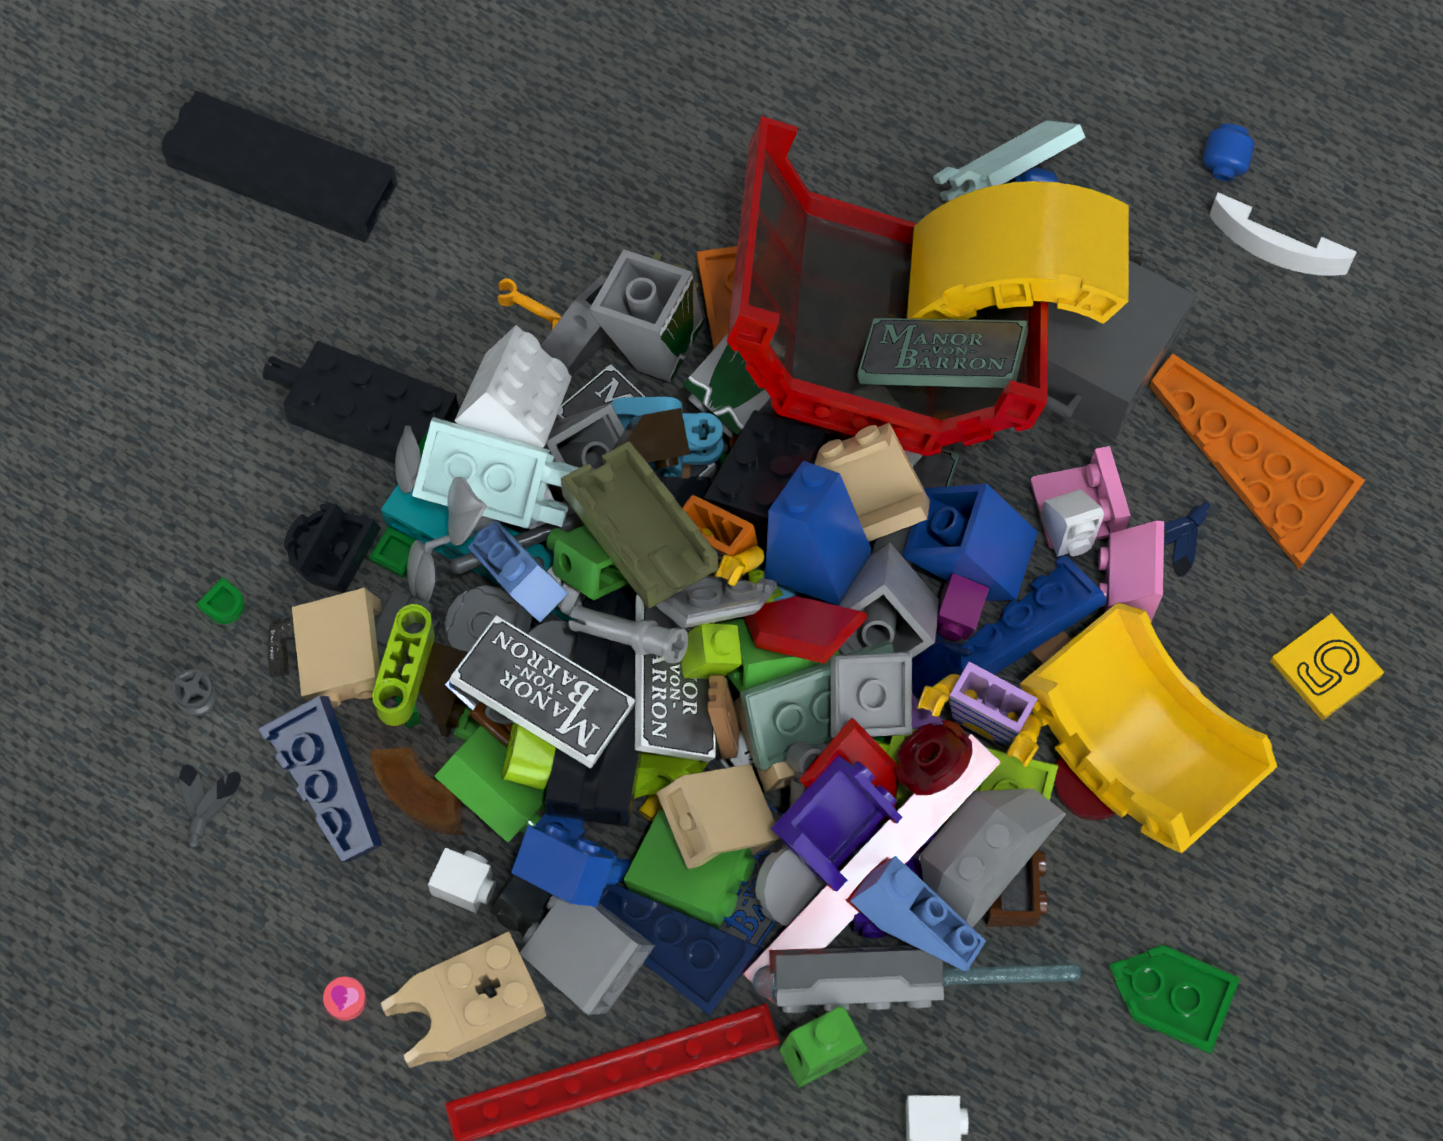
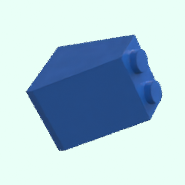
M803 461L769 509L765 579L774 580L777 584L839 606L870 558L871 547L840 473Z
M988 484L924 488L930 500L927 520L912 525L902 556L911 563L946 581L954 573L989 587L986 601L1017 600L1038 531Z

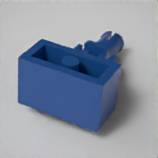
M547 823L546 828L528 826L511 873L570 904L592 907L598 906L603 889L606 888L607 884L625 883L624 878L633 862L630 859L618 858L613 851L601 847L593 841L579 837L574 840L569 837L571 833L569 829L554 823Z

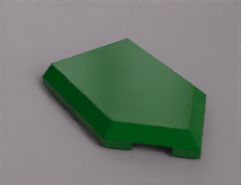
M1165 945L1147 950V952L1126 960L1122 959L1109 964V969L1133 1021L1208 1054L1212 1053L1240 981L1239 977Z

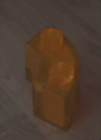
M412 747L371 750L372 764L377 780L384 792L404 816L415 824L433 832L463 835L461 800L441 782H437L424 775L420 759Z

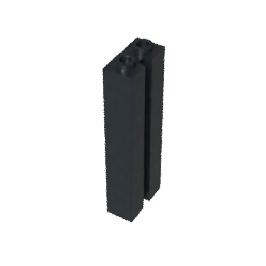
M195 91L191 100L183 104L178 122L172 131H168L165 134L161 146L168 167L363 243H366L378 221V215L382 207H386L398 185L395 168L392 165L199 91Z
M621 587L596 600L586 596L584 607L636 621L637 593L632 588ZM579 631L573 662L635 699L636 652L632 649V646ZM635 704L592 768L587 767L558 748L555 749L545 798L547 815L629 827L642 751L635 750Z

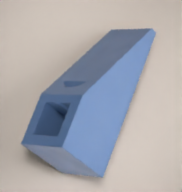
M497 520L481 529L476 535L474 542L468 547L509 595L539 622L568 594L559 582Z
M896 855L870 872L850 900L879 929L963 971L970 968L986 942L980 934Z

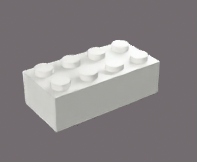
M516 325L486 352L455 418V422L459 425L543 448L572 376L560 360L551 358L541 348L540 343L532 334L524 332Z

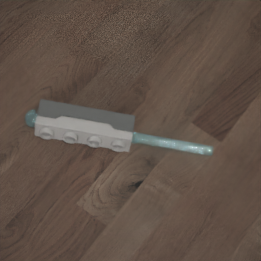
M913 945L770 950V967L769 965L763 966L756 971L753 977V987L757 994L764 998H771V1001L776 1006H782L783 1012L786 1013L807 1012L808 1005H824V1010L832 1011L840 1006H844L846 1010H849V1004L865 1003L866 1009L881 1010L891 1008L890 1002L907 1001V1007L927 1008L932 1006V1000H944V987L948 985L1080 981L1081 970L1079 964L973 967L963 971L959 968H943V960Z

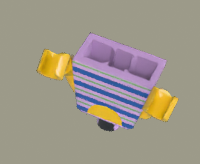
M968 662L961 676L950 674L933 687L925 686L917 705L918 709H927L933 712V716L939 717L945 702L948 701L951 705L952 718L957 723L1000 746H1005L1014 739L1006 754L1009 757L1015 756L1021 760L1025 767H1027L1039 749L1036 742L1041 724L1037 717L1030 714L1038 698L971 662Z

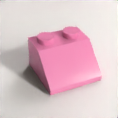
M1153 521L1111 533L1106 547H1100L1098 570L1105 571V583H1099L1098 587L1103 591L1107 603L1101 606L1104 607V613L1118 602L1146 610L1152 622L1163 596L1164 521Z

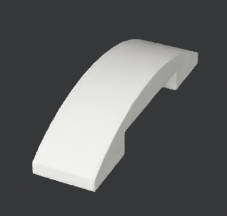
M1217 194L1209 216L1231 240L1248 252L1267 262L1297 272L1315 275L1347 274L1356 251L1321 237L1317 248L1311 247L1248 220L1252 210L1251 206L1223 194Z

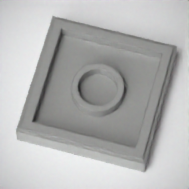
M905 651L831 656V737L835 738L851 718H854L871 737L912 734V653Z

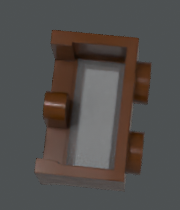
M1037 849L986 911L987 927H1036L1041 918L1040 916H1046L1047 892L1040 891L1039 876H1045L1046 873L1045 851Z

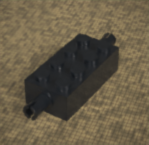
M320 341L315 343L305 364L301 368L271 356L268 359V363H271L272 366L265 364L263 369V378L265 380H271L291 388L283 403L289 423L395 464L397 447L405 426L412 427L411 430L419 444L428 431L433 417L455 423V418L459 412L456 394Z

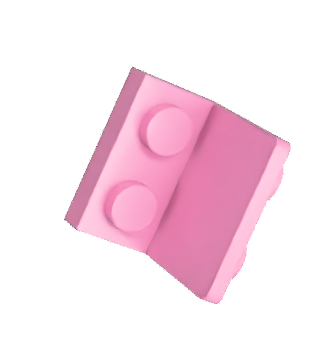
M1110 446L1095 449L1091 463L1087 464V466L1037 475L1031 478L1030 485L1039 516L1041 515L1045 500L1082 489L1102 507L1104 512L1096 540L1109 538L1111 533L1127 528L1131 515ZM1041 520L1048 547L1053 549L1052 543Z

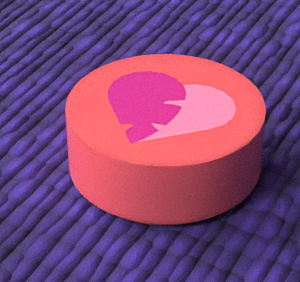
M351 977L334 979L327 985L323 995V1002L328 1013L333 1018L341 1021H349L358 1017L363 1012L367 1001L363 986Z

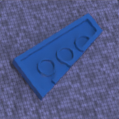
M1066 554L1062 555L1055 561L1057 568L1047 577L1041 574L1030 584L1032 588L1030 593L1020 602L1012 600L1002 609L1004 612L1003 617L997 623H987L962 646V648L971 650L969 657L959 655L958 659H952L961 673H963L968 662H971L994 675L1105 605L1107 600L1103 591Z

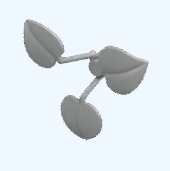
M405 426L395 458L396 480L403 493H410L415 486L421 462L418 443L410 426ZM455 477L448 492L449 535L428 541L425 545L421 540H416L410 549L407 561V579L413 598L428 603L430 601L435 584V566L431 552L435 547L452 542L454 545H462L468 537L474 536V532H479L495 520L482 516L487 505L474 494L470 485L463 477Z

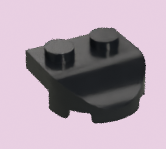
M325 503L320 505V511L309 517L302 514L293 522L285 536L284 548L288 552L289 564L306 581L319 587L345 593L381 527L374 519L346 513L337 504Z

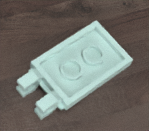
M1044 121L960 169L946 167L933 176L936 184H944L949 180L953 187L948 191L944 190L940 195L942 200L950 201L978 189L1004 184L1084 139L1085 135L1080 124Z
M433 417L430 422L412 496L448 506V492L455 477H463L470 485L474 494L487 505L482 516L527 529L531 522L537 523V521L562 527L569 505L552 499H543L546 486L549 483L561 487L560 478L575 471L578 467L562 462H553L555 455L549 454L550 450Z

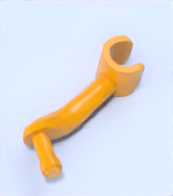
M506 278L499 282V290L512 291L510 294L497 297L500 305L507 307L516 303L552 323V330L562 318L549 307L518 292L516 283L513 280Z

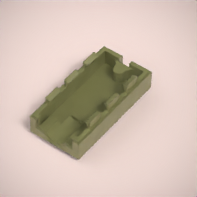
M630 441L602 455L603 466L594 471L591 465L587 463L560 478L564 498L648 609L718 570L717 552Z

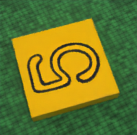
M1332 613L1272 656L1270 660L1322 721L1384 674L1380 666Z

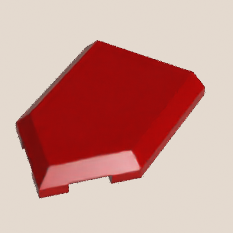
M793 596L766 603L753 615L743 617L749 627L755 647L825 664L867 619V614L855 609Z
M851 718L798 780L808 789L839 755L851 765L856 761L862 763L875 776L871 782L875 788L881 785L897 800L898 777L895 774V766L898 768V765L854 718ZM884 817L879 823L887 822L890 818Z

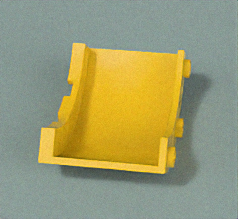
M1029 181L994 185L952 199L927 214L914 226L907 319L968 320L977 316V310L988 306L997 305L998 309L1033 306V301H1046L1057 303V309L1075 312L1104 324L1129 302V205L1101 192L1057 182Z
M1117 602L1020 683L1023 691L1038 698L1032 709L1034 716L1040 721L1041 727L1049 725L1060 742L1055 746V749L1081 781L1118 816L1122 818L1128 813L1139 823L1143 824L1141 827L1143 834L1180 853H1183L1277 768L1272 744L1268 736L1227 715L1201 693L1200 689L1183 675L1158 639L1146 610Z

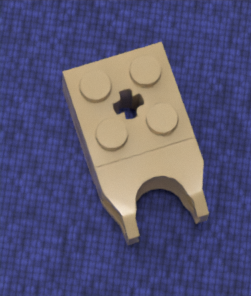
M506 932L412 976L397 993L380 1003L386 1017L398 1013L421 1012L431 1019V1027L426 1037L420 1040L413 1049L404 1054L409 1068L427 1062L450 1061L546 1017L542 1000L510 932ZM489 985L498 987L495 988L497 995L493 998H488L486 993H482L484 987Z

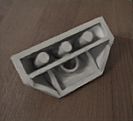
M1034 788L973 791L920 854L923 881L973 928L1066 814Z

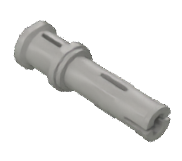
M581 605L574 606L570 613V617L578 619V621L569 620V628L571 630L630 645L639 655L655 654L664 657L666 662L673 664L683 659L688 647V634L684 628H664L658 626L657 622L651 619L639 622L588 609Z

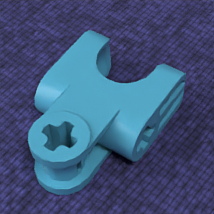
M621 397L611 402L624 430L633 417L681 408L690 455L678 457L679 465L656 469L655 462H649L648 464L653 471L664 472V476L680 478L683 474V464H711L717 461L721 453H723L722 423L711 413L683 414L682 402L672 397Z

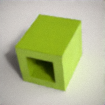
M703 624L696 626L687 633L688 647L681 660L683 678L709 679L710 676H726L742 665L737 625Z

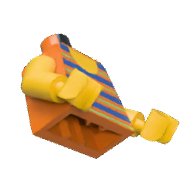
M695 495L690 497L682 509L685 510L717 552L718 570L714 572V576L725 578L728 580L729 585L736 586L738 580H741L744 574L757 569L764 560V552L758 547L753 524Z

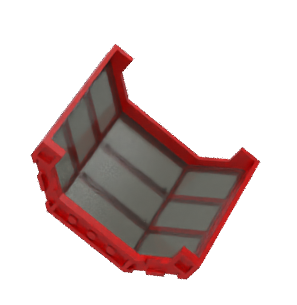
M761 116L749 143L727 342L733 351L738 350L744 358L746 369L758 387H764L772 399L771 405L777 414L853 436L867 426L876 425L880 427L890 423L903 450L924 456L942 453L943 446L961 441L964 446L990 440L993 439L994 432L1014 427L1017 432L1032 428L1047 404L1048 302L1033 301V306L998 309L997 305L988 306L977 310V316L968 319L1027 321L1028 334L1016 382L1010 380L1005 388L872 385L859 383L857 374L873 319H907L914 226L917 223L810 192L787 157L798 132V127Z

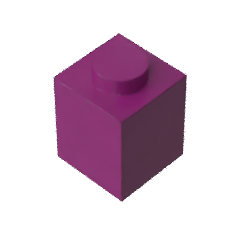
M953 573L943 585L939 596L936 627L938 633L942 637L953 641L967 640L976 630L989 587Z

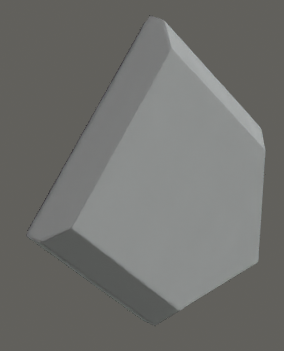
M710 575L655 606L683 629L753 615L762 608L774 592L777 582L760 578L759 583L756 584L750 581L738 580L736 586H731L728 584L727 579Z

